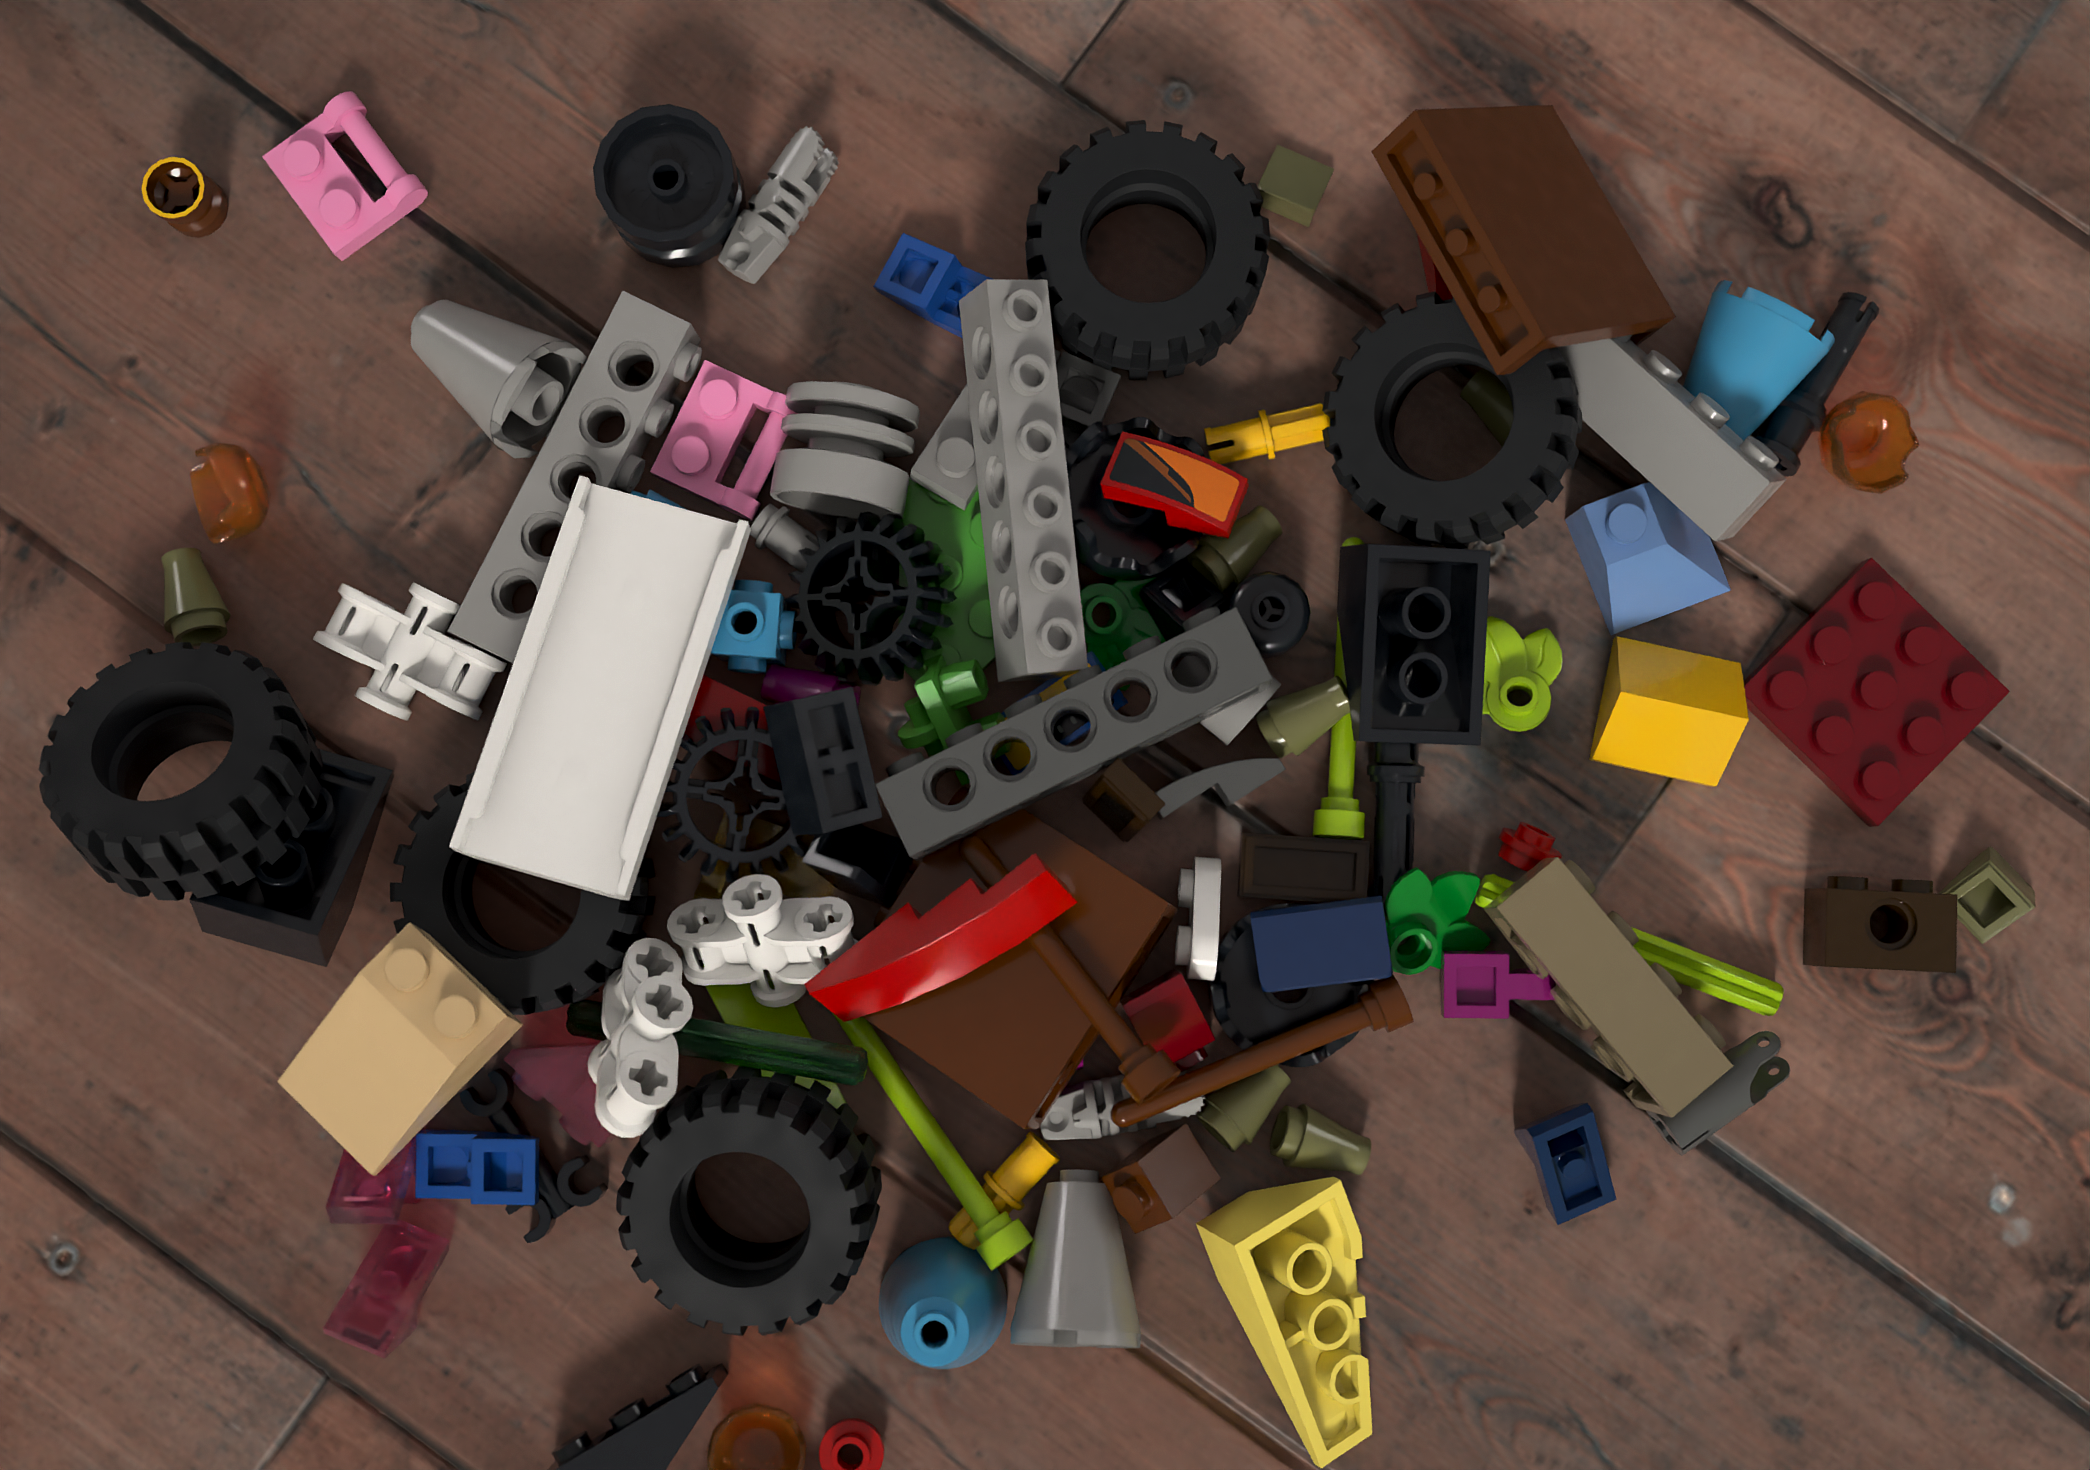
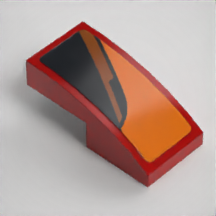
M1123 431L1100 483L1104 498L1165 511L1169 526L1229 539L1249 487L1247 478L1210 459L1168 443Z

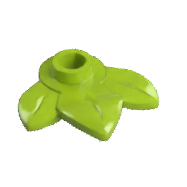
M1487 616L1482 715L1489 714L1499 726L1507 730L1516 732L1531 730L1540 725L1549 713L1551 707L1549 686L1561 672L1563 661L1560 645L1548 628L1539 629L1522 639L1516 629L1506 621ZM1517 689L1523 690L1529 694L1531 701L1525 706H1515L1509 702L1507 698L1508 693Z

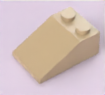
M409 922L358 973L277 1082L371 1175L376 1176L523 1024L430 934Z

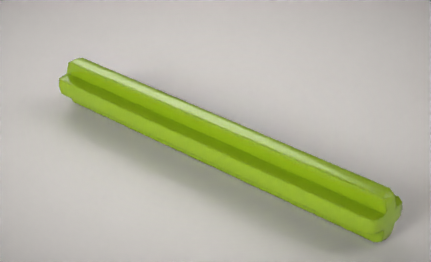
M1495 874L1485 875L1477 890L1475 903L1479 907L1485 908L1515 882ZM1631 927L1639 939L1633 946L1649 966L1654 962L1660 964L1676 982L1761 1015L1773 1016L1777 1012L1784 993V988L1781 984Z

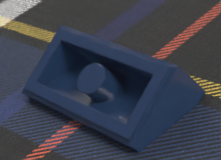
M1382 896L1250 912L1258 974L1263 992H1277L1391 977L1393 974Z

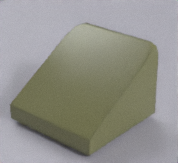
M1277 145L1257 186L1264 200L1262 207L1309 227L1334 169Z
M1991 846L1981 852L1938 893L1957 894V919L1982 944L2036 907L2035 892L2032 887Z

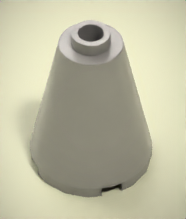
M439 300L423 307L415 315L411 324V347L413 351L497 448L508 453L513 458H530L538 454L539 452L531 446L544 437H548L581 372V363H586L587 356L567 341L450 300Z
M1061 1170L1060 1182H1050L1046 1185L1033 1237L1034 1240L1032 1241L1010 1328L1011 1344L1049 1347L1140 1348L1142 1332L1113 1198L1105 1183H1099L1098 1171Z

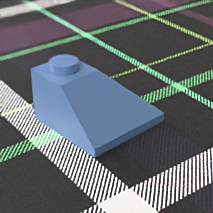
M1651 482L1584 505L1565 519L1610 635L1731 591L1710 537Z

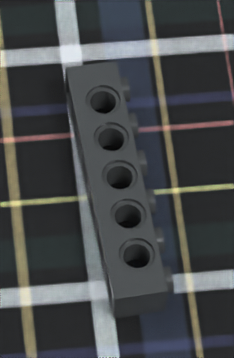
M1217 606L1206 609L1182 623L1185 630L1184 633L1164 643H1161L1158 636L1140 641L1123 652L1126 659L1125 662L1105 672H1102L1099 665L1083 669L1063 682L1067 689L1066 691L1044 702L1040 694L1024 698L1004 710L1007 720L991 728L983 730L981 723L967 726L945 739L948 749L927 759H924L921 752H917L889 765L885 769L889 778L875 785L909 856L919 860L1109 767L1117 758L1123 760L1268 689L1272 677L1237 608L1235 607L1223 614L1220 613ZM1185 656L1199 657L1207 664L1210 675L1199 686H1183L1172 675L1171 670L1175 662ZM1125 685H1138L1148 692L1151 699L1150 704L1138 716H1124L1118 713L1112 705L1115 693ZM1070 713L1084 716L1091 724L1090 733L1086 740L1076 746L1062 745L1053 735L1056 722L1062 716ZM1019 742L1030 749V762L1027 768L1013 776L999 773L995 767L997 751L1007 743ZM950 771H961L966 773L970 780V791L967 797L955 805L940 803L936 795V786L939 779Z

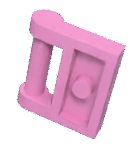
M352 91L335 96L327 103L322 114L262 156L333 254L341 261L348 258L417 208L428 195L427 189L418 177L405 172L365 118L367 113L366 107ZM345 133L387 188L385 195L376 202L332 144Z
M705 360L650 472L656 478L744 519L753 521L761 505L756 499L776 460V454L780 451L787 437L781 429L782 418L798 413L787 407L785 404L786 395L773 392ZM756 409L770 414L734 489L721 485V480Z

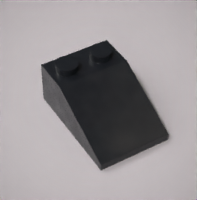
M1361 544L1340 547L1337 614L1354 741L1481 746L1491 551L1383 544Z
M319 749L322 756L323 771L320 777L317 778L322 786L318 803L314 808L305 809L310 820L298 839L290 836L285 842L284 846L287 852L273 865L266 861L254 869L253 873L256 877L240 886L231 881L220 886L221 893L197 898L192 893L189 900L202 932L327 967L352 912L394 774L391 769Z

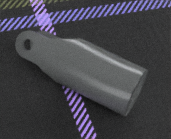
M1761 1031L1723 1053L1732 1063L1733 1067L1674 1117L1671 1118L1647 1111L1651 1122L1672 1149L1683 1156L1761 1101L1772 1089L1789 1077L1790 1066L1788 1062L1783 1058L1773 1057L1781 1048L1779 1037L1773 1032ZM1761 1041L1770 1042L1766 1047L1758 1045ZM1773 1068L1780 1070L1776 1075L1768 1074Z

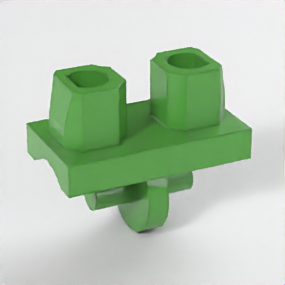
M942 654L924 660L923 667L926 672L914 685L919 697H914L905 702L904 707L911 720L900 728L898 737L903 747L915 749L924 746L928 757H931L948 749L945 739L967 726L981 723L983 730H986L1005 721L1004 715L1000 712L973 721L967 709V705L986 699L989 691L987 679L978 660L974 659L947 665ZM1012 742L1003 745L997 751L995 759L1009 752ZM955 771L961 785L970 783L966 773Z

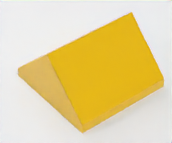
M1619 636L1614 637L1589 760L1706 786H1717L1749 720L1741 663Z

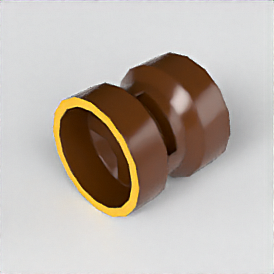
M169 157L161 159L152 165L143 177L141 190L146 205L153 213L186 236L200 238L211 235L222 226L227 218L229 205L224 191L195 164L184 158Z

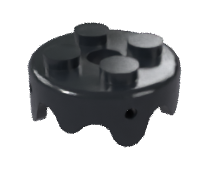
M1135 417L1110 425H1103L1102 421H1097L1089 426L1066 451L1076 558L1081 564L1097 574L1116 580L1141 581L1158 577L1174 568L1198 547L1203 533L1169 526L1165 511L1141 506L1139 517H1126L1117 511L1113 500L1104 498L1100 483L1122 431L1168 443L1202 457H1205L1204 451L1194 439L1170 435L1146 417Z
M1298 903L1272 904L1251 912L1304 905ZM1248 913L1236 921L1221 937L1218 944L1214 981L1208 980L1209 1000L1218 1023L1226 1035L1244 1050L1359 1002L1358 995L1368 991L1367 984L1374 980L1305 988L1303 994L1292 1002L1279 1001L1272 992H1263L1261 990L1251 916ZM1359 1031L1282 1062L1279 1065L1309 1067L1319 1064L1349 1043Z

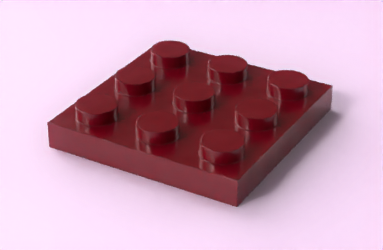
M1872 557L1862 561L1744 680L1747 708L1868 827L1879 826L2010 692Z

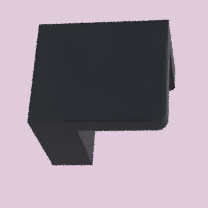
M860 823L823 834H815L802 862L838 890L890 907L912 858L909 856L901 838L864 827Z

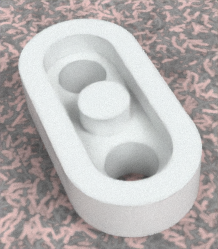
M1194 857L1192 869H1180L1178 907L1189 908L1188 926L1178 925L1175 965H1187V979L1214 981L1219 944L1221 859Z

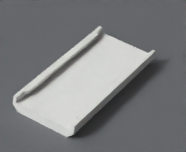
M579 475L449 845L450 848L481 861L615 899L629 901L672 772L673 763L675 762L751 532L747 521L739 519L738 523H733L592 484L588 477Z

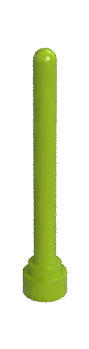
M1351 537L1346 539L1342 546L1365 543L1360 538ZM1337 614L1334 677L1339 676L1347 687ZM1350 713L1331 727L1328 797L1321 798V808L1314 810V837L1345 840L1364 839L1365 813L1359 812L1360 800L1353 799L1356 741L1353 738Z
M833 1014L979 1229L974 1233L980 1242L976 1250L990 1271L999 1267L1028 1246L1034 1239L1021 1220L1017 1218L1013 1221L1006 1211L1001 1214L998 1212L869 1021L859 1017L843 1022Z

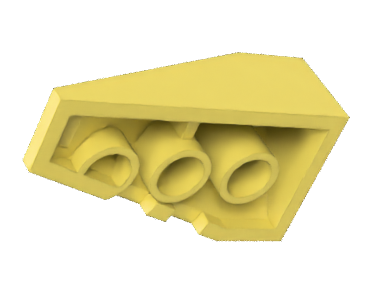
M1336 1177L1249 1191L1196 1223L1221 1287L1312 1461L1319 1468H1323L1372 1435L1369 1361L1361 1355L1359 1318L1366 1317L1365 1296L1358 1292L1356 1259L1363 1258L1362 1236L1342 1182Z

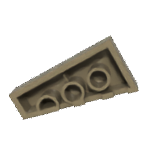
M1558 857L1542 859L1483 909L1536 976L1544 979L1550 974L1557 985L1550 992L1566 1017L1576 1023L1581 1029L1587 1030L1591 1027L1598 1037L1593 1040V1045L1590 1048L1609 1070L1612 1068L1627 1082L1632 1080L1633 1083L1623 1091L1636 1108L1671 1118L1674 1117L1733 1067L1732 1063L1720 1050L1726 1045L1724 1038L1705 1017L1697 1014L1693 1018L1677 999L1682 993L1679 984L1660 964L1654 962L1651 966L1648 965L1633 947L1639 941L1636 933L1616 912L1611 911L1606 915L1590 896L1595 891L1594 884L1576 863L1571 860L1563 863Z

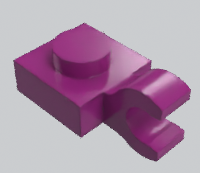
M1506 951L1441 952V1015L1443 1018L1509 1019V999L1555 1000L1550 992L1555 986V980L1550 974L1546 978L1540 979L1530 968L1509 970V953Z

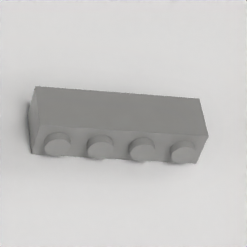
M1632 335L1558 347L1573 375L1579 392L1577 401L1582 412V420L1715 542L1734 537L1787 480L1774 468L1779 459L1767 446L1752 436H1748L1743 441L1725 424L1730 419V415L1721 405L1701 392L1694 397L1677 382L1682 376L1678 367L1655 350H1651L1647 355L1630 340Z

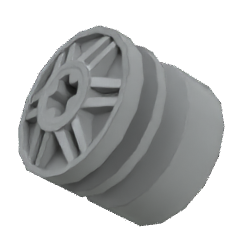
M806 381L790 385L787 388L785 404L790 410L798 414H790L782 418L781 429L786 435L808 445L807 448L783 449L776 454L770 495L773 499L799 509L842 518L846 516L858 520L860 512H872L879 515L880 519L887 514L903 519L910 477L907 472L887 462H883L884 458L905 457L914 453V439L903 432H911L918 428L920 418L919 407L906 399L861 384Z

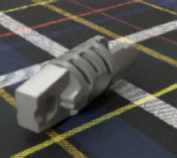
M807 126L803 129L800 128L793 138L790 139V143L785 146L768 171L769 179H763L757 188L759 193L753 194L749 199V209H743L739 214L736 224L718 257V261L729 272L744 281L755 284L786 249L790 242L788 237L796 234L800 227L798 222L806 219L809 214L808 207L815 205L830 182L831 176L835 174L834 172L838 168V158L828 147L826 149L823 148L825 145L822 141L823 138L812 126L810 128Z
M1186 1070L1183 1071V1072H1180V1074H1179L1177 1077L1182 1076V1075H1184V1074H1186V1073H1189V1072L1186 1071ZM1124 1075L1087 1080L1063 1089L1040 1125L1044 1140L1096 1139L1124 1132L1157 1128L1156 1123L1178 1120L1182 1116L1189 1118L1190 1115H1196L1197 1111H1201L1205 1097L1203 1095L1131 1126L1119 1127L1111 1120L1110 1112L1115 1103L1131 1097L1121 1084L1125 1078Z

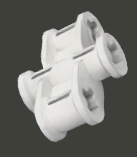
M413 582L409 589L413 597L403 614L395 610L394 607L347 584H341L338 592L342 598L325 631H317L313 640L375 669L367 687H359L354 695L355 697L384 712L408 721L412 714L408 705L416 690L429 698L459 713L479 720L483 712L479 704L495 673L503 672L507 663L465 642L445 635L461 605Z
M754 874L734 881L727 887L722 899L700 898L681 904L668 918L667 929L673 942L682 948L684 954L681 959L683 973L688 981L702 986L751 983L750 988L756 1001L764 1006L775 1008L787 1006L797 1001L807 990L804 984L827 967L824 959L829 958L830 963H832L858 942L852 937L851 928L854 925L852 909L846 901L830 896L782 900L783 893L776 879L769 875ZM758 893L763 894L764 900L759 899ZM829 915L834 917V923H830ZM703 917H707L709 924H705ZM698 960H702L705 967H701ZM768 981L773 982L775 989L770 988Z
M643 938L635 941L625 953L623 968L615 970L605 982L601 1022L607 1040L601 1041L592 1050L587 1062L589 1075L597 1085L595 1100L596 1116L604 1128L620 1137L634 1138L643 1134L653 1123L656 1109L665 1106L674 1096L678 1085L679 1052L677 1041L672 1033L684 1027L691 1018L693 1011L692 999L686 988L682 986L683 967L681 958L668 943L656 938Z

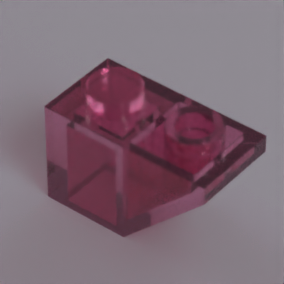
M601 1041L537 1044L512 1049L504 1058L516 1070L511 1076L512 1080L532 1099L541 1101L545 1097L563 1114L558 1119L560 1125L575 1140L584 1145H588L592 1141L600 1148L617 1136L604 1128L596 1116L595 1100L597 1085L588 1072L587 1062L590 1053Z

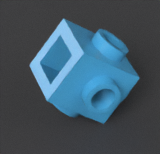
M756 580L735 581L734 590H731L711 653L717 658L728 662L727 670L740 673L765 674L767 665L776 663L785 666L787 649L795 648L797 632H793V620L797 617V611H790V607L781 593H773L772 583ZM742 613H753L756 615L757 625L749 634L738 633L739 615Z

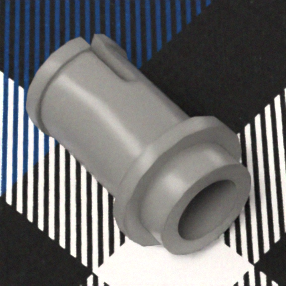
M771 503L768 504L750 527V535L756 539L755 547L759 550L765 547L769 548L797 570L804 572L808 563L803 560L799 550L810 548L817 551L820 548L817 537L788 516L790 513L789 508L782 506L778 509Z

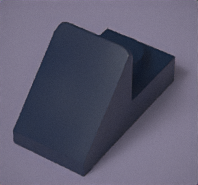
M1588 1103L1567 1106L1514 1130L1515 1136L1535 1166L1546 1207L1557 1225L1617 1200L1594 1112Z

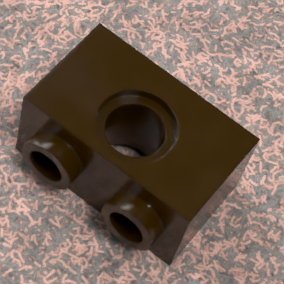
M1827 876V888L1804 889L1803 965L1956 973L1957 894L1933 893V881L1892 879L1891 891L1868 890V878ZM1878 907L1886 913L1889 921L1888 931L1880 940L1874 937L1869 924L1872 913Z

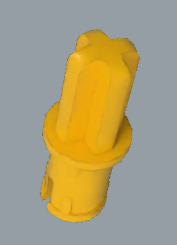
M1317 403L1266 415L1264 409L1258 410V417L1213 428L1206 427L1204 428L1206 445L1228 440L1233 441L1232 446L1208 451L1209 458L1220 465L1267 454L1268 460L1275 459V452L1324 441L1322 430L1330 427V417L1322 411L1323 403Z
M1030 1131L1024 1141L994 1173L987 1171L983 1175L986 1182L982 1188L1000 1214L1004 1211L1009 1214L1013 1209L1021 1211L1025 1206L1022 1199L1048 1170L1060 1161V1157L1043 1139ZM963 1207L950 1221L948 1228L956 1240L963 1246L975 1250L980 1245V1242L974 1233L979 1229Z

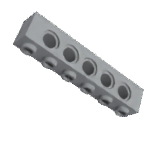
M986 279L959 300L997 677L998 682L1059 678L1088 668L1048 282L1047 280Z
M622 291L448 632L514 663L533 607L525 613L517 614L512 606V598L515 591L526 583H534L539 592L551 556H543L541 541L545 533L550 529L562 526L571 501L569 494L571 481L582 472H594L596 485L628 494L635 489L645 468V460L641 456L651 437H660L668 426L674 409V405L670 400L680 380L684 382L689 381L700 362L702 348L698 345L701 339L691 323ZM641 361H648L654 364L653 374L645 384L640 386L626 385V375L631 366ZM614 416L623 417L625 428L622 435L613 442H599L597 433L602 422Z

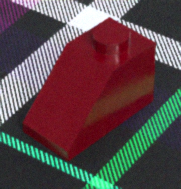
M1172 969L1122 997L1120 1003L1143 1045L1150 1043L1157 1052L1164 1049L1181 1072L1208 1057L1204 1046L1216 1039L1181 972Z

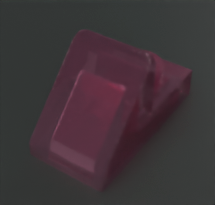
M416 1135L376 1176L371 1175L344 1148L326 1203V1210L331 1224H397L403 1204L420 1203L421 1198H415Z
M390 1215L323 1327L324 1334L385 1359L416 1329L418 1305L449 1252V1240Z

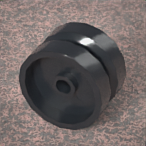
M671 104L642 107L618 120L600 142L593 166L596 196L628 247L648 262L671 268L700 265L721 253L739 214L743 209H746L747 205L744 180L728 145L715 125L696 111Z

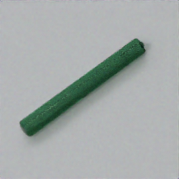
M585 999L571 1003L567 1010V1031L573 1036L601 1041L607 1040L601 1022L603 1002ZM690 1018L681 1030L672 1033L677 1041L679 1055L850 1086L862 1082L867 1073L868 1053L862 1047Z

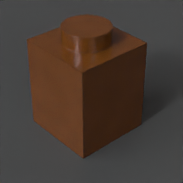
M1185 1123L1148 1140L1100 1179L1105 1183L1112 1196L1117 1211L1127 1220L1136 1234L1175 1218L1221 1178Z

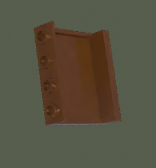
M1552 105L1417 109L1371 151L1497 376L1515 372L1543 349L1632 335L1630 340L1638 346L1676 317Z
M970 787L960 788L951 798L948 805L962 802L967 797ZM1024 809L968 835L981 838L1008 873L1036 853L1065 883L1078 903L1048 924L1115 1009L1179 909ZM964 838L919 860L912 859L909 866V873L912 874L911 878L900 895L895 894L890 907L881 906L875 917L874 927L879 926L908 902L920 914H926L970 878L986 892L988 889L960 854L959 847ZM1027 939L963 977L905 1003L862 1016L1023 1129H1038L1099 1035V1032Z

